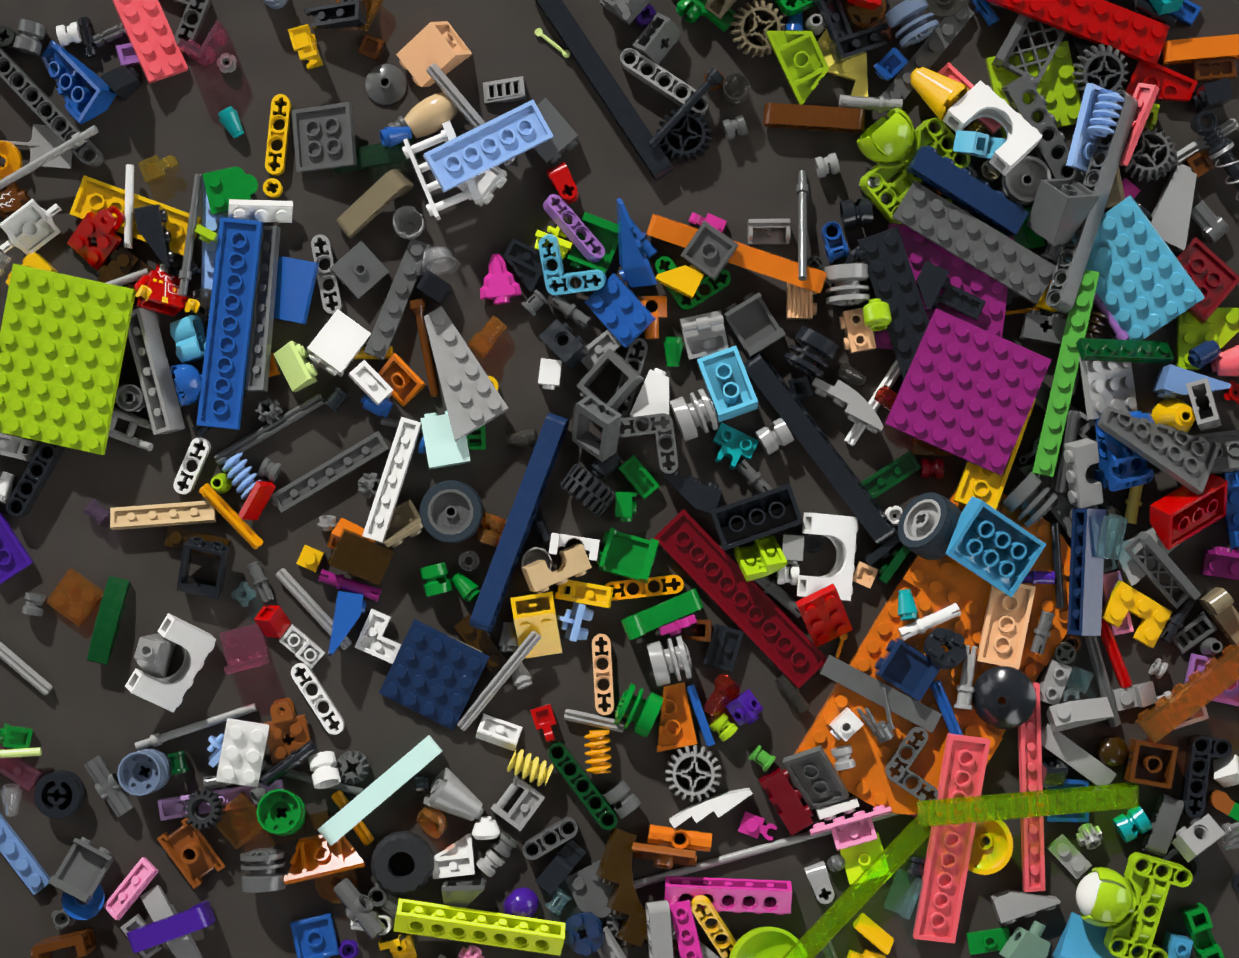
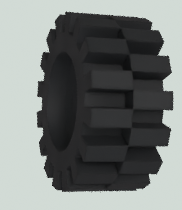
M207 790L196 791L194 794L189 795L190 800L185 801V804L188 806L183 807V811H187L184 817L189 818L187 820L188 824H193L192 827L198 829L216 827L218 825L217 822L223 820L220 817L225 815V812H222L225 805L221 804L224 801L223 798H218L220 796L218 793ZM203 801L208 802L211 807V812L206 818L201 817L198 812V807Z

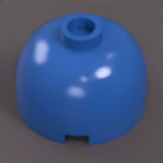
M189 364L171 366V375H175L173 382L180 406L183 407L196 403L200 398L202 374L200 375L197 368Z

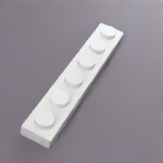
M404 417L400 419L362 535L365 538L384 543L422 427L420 422Z

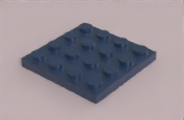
M414 619L379 693L454 730L490 656Z

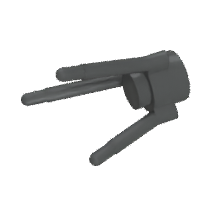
M882 687L881 691L888 723H885V721L877 723L868 708L864 709L867 716L861 708H857L858 713L871 729L873 735L876 736L879 743L890 740L894 736L892 730L895 729L885 687Z

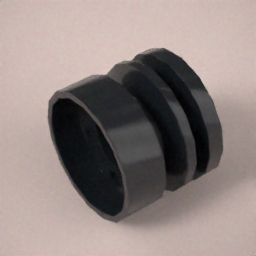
M801 326L794 338L801 346L790 345L789 349L794 354L786 352L783 358L800 372L821 379L824 373L817 367L826 370L828 365L822 361V358L832 360L839 346L822 334Z

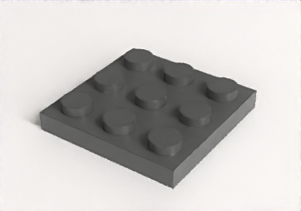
M344 102L292 110L296 172L305 173L357 165L352 103Z

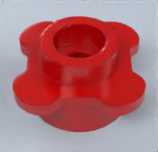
M1230 381L1228 383L1231 386L1224 393V399L1227 401L1232 400L1239 404V384H1236L1235 381Z

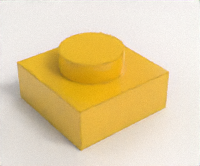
M304 545L296 564L317 572L325 553Z

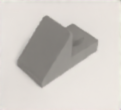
M1153 681L1132 685L1124 689L1112 690L1118 711L1134 707L1143 708L1157 702Z

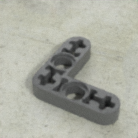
M173 0L186 6L175 34V41L182 49H190L195 44L209 10L211 0H205V3H200L199 7L196 0ZM192 7H194L195 9H197L198 7V9L202 12L199 13L198 11L193 10ZM193 14L197 15L198 22L195 25H189L187 22L188 17ZM185 26L190 29L188 34L187 30L184 28ZM187 34L190 40L189 42L185 41L183 44L180 38L181 36L185 37Z
M660 413L621 418L624 426L630 425L629 421L634 420L633 428L635 433H630L631 429H626L624 434L619 432V438L655 434L661 471L671 474L677 470L678 458L674 426L670 415ZM661 417H665L667 421L669 420L670 423L666 425L665 429H662L661 425L655 426L656 430H651L652 423L650 418H655L654 422H659ZM642 419L646 420L649 424L648 429L644 432L639 431L636 427L637 422ZM663 438H669L672 441L670 449L664 450L661 448L660 441ZM674 451V456L670 455V461L674 462L675 466H672L670 471L667 470V467H663V463L666 462V456L661 457V452L669 453Z
M915 726L909 730L886 764L884 772L891 781L927 805H933L937 802L938 790L909 770V767L928 740L927 731L920 726ZM920 731H922L921 736L923 737V739H918L914 743V745L918 746L916 750L913 746L906 744L908 740L911 743L914 741V732L919 733ZM903 748L911 749L912 756L909 759L901 757L900 753ZM896 758L906 764L904 767L900 764L897 769L900 772L898 775L890 776V767L895 768L898 764L895 761ZM910 777H914L918 781L917 786L913 789H909L906 786V781ZM921 787L928 792L934 790L932 792L934 798H928L927 800H925L926 795L924 793H922L921 791L919 792V795H917L916 793L921 789Z

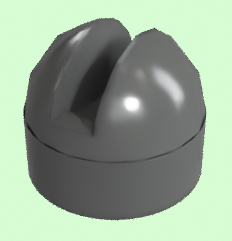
M256 787L249 791L252 801L257 806L261 798L267 793V790L263 787Z
M834 854L827 860V867L832 872H839L844 869L845 860L841 855Z

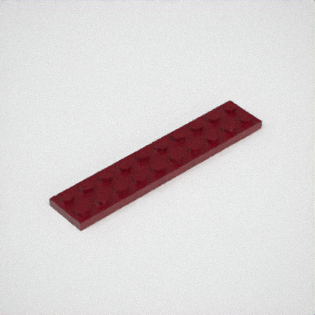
M684 509L654 537L655 540H659V544L798 689L825 664L827 657L753 581L746 582L740 567Z

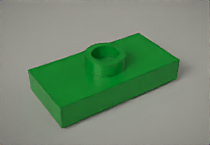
M635 455L618 467L644 500L660 487Z
M1008 927L966 933L969 954L975 955L1002 950L1010 938Z

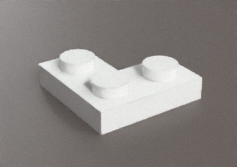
M371 609L355 648L393 664L402 644L383 636L391 617Z

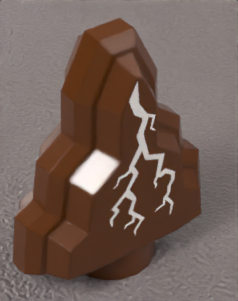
M16 181L0 190V216L5 219L30 201L26 189L20 190Z

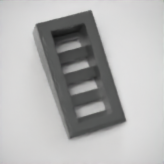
M1203 611L1184 625L1182 630L1179 629L1172 641L1184 654L1217 630V626ZM1203 620L1208 629L1205 630L1199 622ZM1196 625L1197 628L1201 631L1200 635H1198L1196 631L1192 628L1193 626ZM1189 630L1195 639L1191 640L1185 632ZM1182 635L1188 644L1186 646L1178 638Z

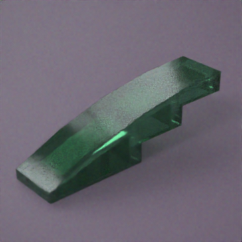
M416 138L408 139L411 146L417 143ZM404 142L390 148L388 146L383 147L382 143L356 148V166L334 168L335 174H343L355 170L363 171L375 167L383 168L411 161V158L406 159L402 149L405 146ZM417 152L414 154L416 160L419 159V154Z

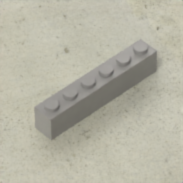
M145 308L132 310L128 337L153 434H169L185 429L156 313Z

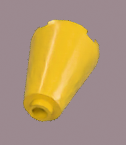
M925 67L916 68L910 75L912 87L941 121H943L948 109L969 91L965 84Z
M1177 398L1162 400L1154 407L1151 414L1156 424H1164L1187 433L1195 421L1194 410L1184 401Z

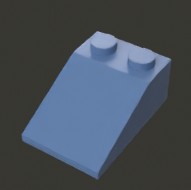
M1167 365L1159 368L1152 392L1158 393L1157 397L1170 400V398L1188 396L1186 384L1208 378L1212 392L1228 389L1231 384L1174 365Z

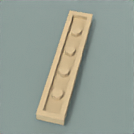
M208 501L110 508V528L112 530L216 522V509Z

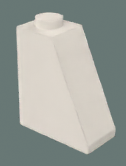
M655 368L654 371L649 370L632 408L630 417L660 413L669 415V377L666 376L665 371ZM661 417L659 422H654L655 418H650L653 427L661 425L662 429H665L666 425L669 424V420H665V417ZM642 419V420H639V421H642V422L648 424V422H647L646 420H643V419Z

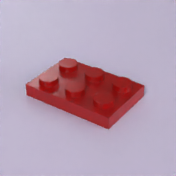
M834 584L796 601L812 643L816 647L853 630Z

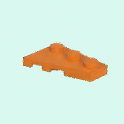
M685 682L664 686L657 752L698 744Z

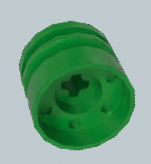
M631 683L618 703L614 724L619 725L624 717L626 721L623 728L626 729L633 721L635 722L634 733L647 738L659 713L664 697L651 692L645 700L642 698L644 688H640L637 695H634L636 685Z
M276 789L269 791L261 798L256 814L258 822L263 829L275 835L288 836L301 829L307 812L305 804L300 797L288 790ZM281 809L287 810V811L285 812V813L287 814V817H286V818L280 817V816H281V813H280V810H281Z

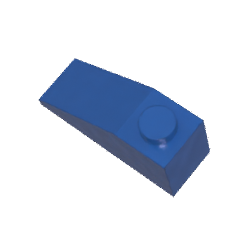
M338 591L328 656H332L359 619L361 613H365L366 601L363 600L362 594Z

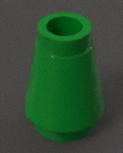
M667 336L665 342H663L667 366L678 367L684 342H682V337Z
M460 572L451 579L464 601L467 600L471 603L479 596V586Z

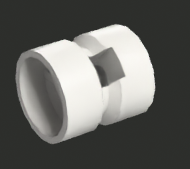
M320 752L308 758L310 771H314L312 780L315 789L330 788L341 782L339 770L335 768L337 761L334 752Z

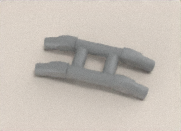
M114 407L108 436L147 451H152L153 449L152 443L133 437L137 425L152 430L150 420ZM118 418L130 422L126 433L114 430Z

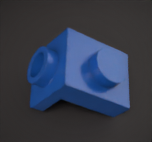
M893 47L874 65L875 73L880 79L889 81L909 61L896 47Z

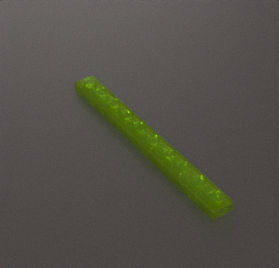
M916 816L782 958H814L930 836L931 830Z

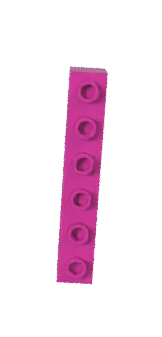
M665 876L664 900H667L669 904L689 899L692 902L693 898L698 895L709 894L711 896L707 898L711 901L717 912L791 914V881ZM730 895V896H732V897H730V898H725L724 896ZM752 896L751 899H746L745 897ZM773 897V899L767 900L766 898ZM697 904V907L700 906L702 910H705L704 906Z

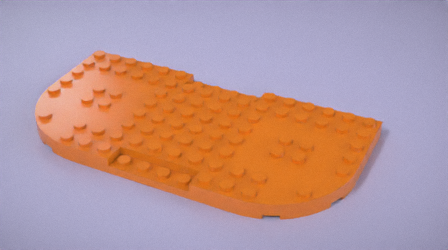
M957 486L949 500L963 511L965 506L953 501L958 489ZM1002 493L996 510L1047 544L1030 571L1033 569L1036 571H1054L1050 523L1041 518L1038 522L1033 523L1027 528L1023 523L1029 516L1026 514L1021 520H1018L1017 517L1022 510L1017 508L1015 511L1010 512L1001 504L1008 497ZM1061 534L1060 546L1065 607L1056 608L1055 584L1035 583V585H1032V583H1021L1036 587L1020 667L1018 669L1027 675L1032 683L1037 680L1044 666L1048 665L1055 653L1056 647L1067 634L1071 549ZM915 554L850 661V666L909 696L874 673L876 671L874 668L876 662L880 657L884 658L888 652L885 650L888 643L892 639L895 641L896 638L902 640L898 628L915 622L914 619L900 621V616H898V591L904 589H911L919 612L917 613V618L926 617L953 603L958 605V611L961 612L960 616L926 630L924 634L914 635L906 639L905 643L925 655L923 649L924 641L935 628L939 627L952 630L956 634H961L965 639L964 644L970 645L969 654H971L972 646H977L979 649L991 584L948 555L937 560H927ZM1042 610L1055 614L1049 631L1051 636L1047 638L1043 655L1030 651L1035 636L1034 629L1038 626ZM941 646L942 648H944V652L948 651V648L946 646ZM975 660L972 686H974L976 680L983 672L999 665ZM963 661L953 669H940L933 682L936 680L941 681L963 735L988 738L990 740L988 764L1003 738L1001 737L1006 729L995 728L985 723L977 715L974 707L973 710L954 708L958 695L956 686L960 685ZM837 683L794 754L821 745L834 767V763L837 760L832 756L831 749L851 745L853 752L850 758L855 760L856 766L836 771L848 792L874 807L885 805L886 808L891 807L892 813L910 815L934 811L935 804L927 805L891 781L884 772L886 764L909 730L918 725L890 711L892 722L895 726V729L892 730L894 736L886 742L879 743L876 736L873 735L871 729L858 713L857 708H861L866 716L867 714L864 709L868 708L877 723L880 721L888 723L885 708ZM929 686L920 703L941 713ZM1000 697L999 702L1004 704L1006 703V699L1004 697ZM848 707L864 725L845 742L842 738L838 740L830 732L833 728L829 724ZM942 715L933 733L926 730L928 740L909 767V770L933 785L937 790L947 733H949ZM920 731L919 733L914 732V741L911 743L908 740L906 744L913 746L916 750L918 746L914 745V743L918 739H923V737L921 736L922 731ZM903 748L900 755L903 759H909L912 756V751L910 748ZM896 758L895 761H897L898 764L895 768L890 767V776H893L894 774L898 775L900 772L897 769L900 766V764L903 767L906 764L901 762L898 758ZM910 777L906 781V786L909 789L915 788L918 784L917 779L914 777ZM921 787L916 793L917 795H919L920 791L926 795L925 800L934 798L932 794L934 790L928 792Z

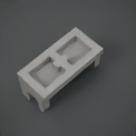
M790 218L748 219V245L789 244Z

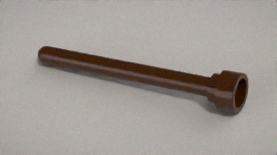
M425 299L408 301L409 309L412 310L416 318L430 394L432 398H437L439 392L423 312H425L424 308L426 307Z

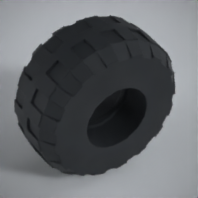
M397 831L387 835L377 844L372 854L371 871L374 880L383 890L393 895L406 896L416 893L428 883L434 870V854L429 843L417 833L410 831ZM397 852H405L411 855L415 863L414 870L409 874L396 872L391 864L392 855Z

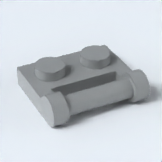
M517 775L512 778L513 782L497 804L494 803L491 809L521 831L546 796ZM520 786L524 789L523 793L509 812H506L503 808Z

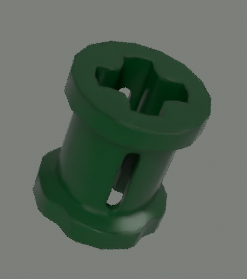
M185 750L167 754L172 767L171 775L190 771L186 765Z

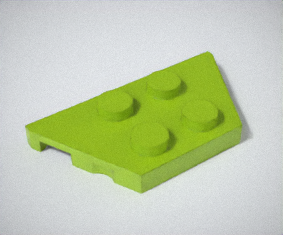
M766 31L765 34L798 105L804 104L806 98L829 70L813 32Z

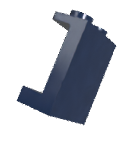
M896 638L894 641L892 639L885 649L888 652L884 658L880 657L874 666L876 671L874 673L920 702L941 668L933 665L930 662L932 659L903 640Z

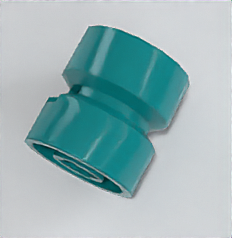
M1139 805L1127 810V815L1121 814L1112 819L1114 827L1126 843L1135 839L1137 833L1143 834L1152 829L1148 817Z

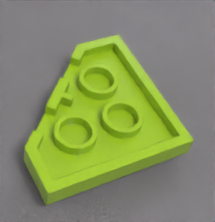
M1217 308L1202 324L1187 310L1177 316V367L1186 370L1201 369L1193 367L1189 363V350L1205 341L1214 340L1221 349L1239 332V308Z

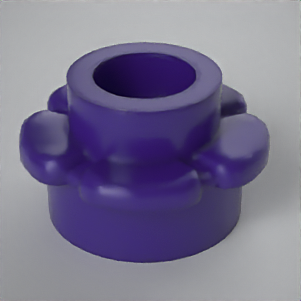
M343 940L338 948L339 954L343 958H353L359 954L358 944L354 940Z

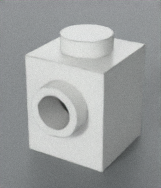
M846 707L829 724L833 728L830 732L838 740L842 738L846 742L864 723Z

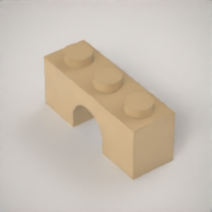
M577 543L560 550L559 554L562 562L556 571H550L545 560H537L521 567L530 591L540 594L549 590L548 586L555 583L556 585H561L568 582L567 578L571 576L580 577L586 574V570L592 567L583 544Z

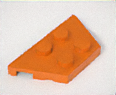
M318 834L299 839L296 852L290 861L291 867L288 875L284 876V882L288 885L364 867L365 863L344 835L330 846L324 837Z

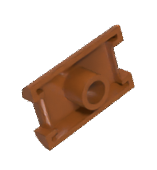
M184 818L181 821L182 826L171 834H168L167 831L164 832L157 840L192 888L195 889L202 884L203 880L201 878L213 869L219 872L226 866L200 830L192 827L193 824H188L187 820L189 818ZM187 849H192L195 852V857L189 856Z
M633 842L632 845L634 859L654 861V866L657 868L672 869L673 864L696 867L697 864L696 851L636 842Z

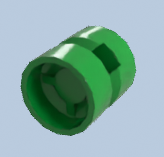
M446 562L419 568L422 580L426 581L424 585L426 597L453 590L450 579L446 578L448 574Z

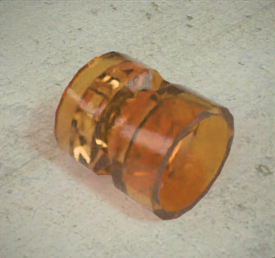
M484 512L481 521L483 527L478 529L475 540L497 547L507 519Z

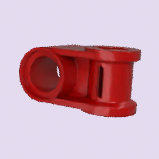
M565 162L547 170L546 173L560 197L567 204L576 202L579 197L578 189ZM569 189L572 191V195L568 196L565 190Z

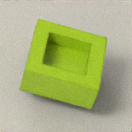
M198 224L195 232L200 235L199 239L208 244L211 241L217 244L218 234Z

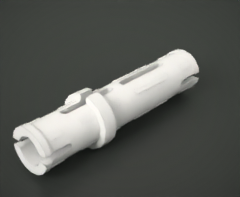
M953 603L926 617L914 619L915 622L898 628V631L901 633L902 640L905 641L914 635L924 634L926 630L960 616L961 612L958 611V605Z

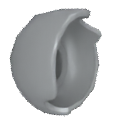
M403 205L396 209L393 214V228L395 232L404 239L418 237L424 229L423 215L414 206Z
M531 548L522 556L521 567L537 560H545L550 571L552 569V558L543 548Z

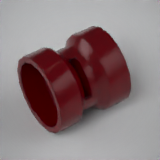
M921 458V479H928L932 476L936 479H943V458H935L934 461L928 458Z

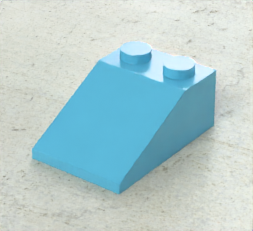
M736 346L697 359L719 423L758 409V400Z

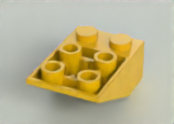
M553 591L511 597L518 646L523 643L532 631L537 632L541 636V639L524 659L562 653Z

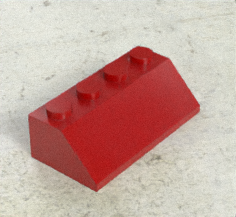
M1211 474L1203 493L1196 495L1185 486H1182L1150 505V524L1166 549L1170 550L1226 516L1227 480Z

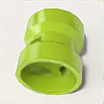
M725 713L719 715L709 725L712 731H716L719 734L722 742L730 738L738 729L734 723L728 721V716Z

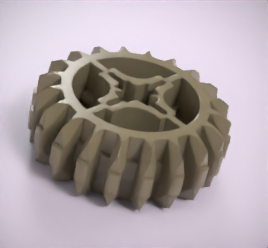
M753 0L751 4L749 2L745 3L744 8L739 7L737 9L739 14L733 15L736 22H731L730 25L735 27V30L730 31V34H736V38H733L732 42L739 41L737 49L739 50L744 47L743 54L746 55L750 52L751 57L758 55L759 58L764 57V53L766 55L771 54L772 46L769 40L767 41L768 38L765 32L769 27L772 28V31H781V28L786 25L785 23L780 24L779 20H782L784 16L776 15L779 9L775 8L772 10V3L766 5L765 1L762 0L758 4L757 0ZM755 12L764 14L769 20L762 21L759 16H756ZM748 17L749 19L747 21L749 26L748 29L744 31V22ZM758 25H765L758 32L751 33ZM750 36L754 37L761 46L752 44L747 38Z

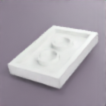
M227 718L216 781L258 788L269 731L268 724Z

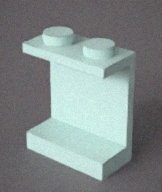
M445 411L444 415L438 416L437 413L424 414L425 418H421L429 470L470 463L467 437L465 436L455 442L448 412Z

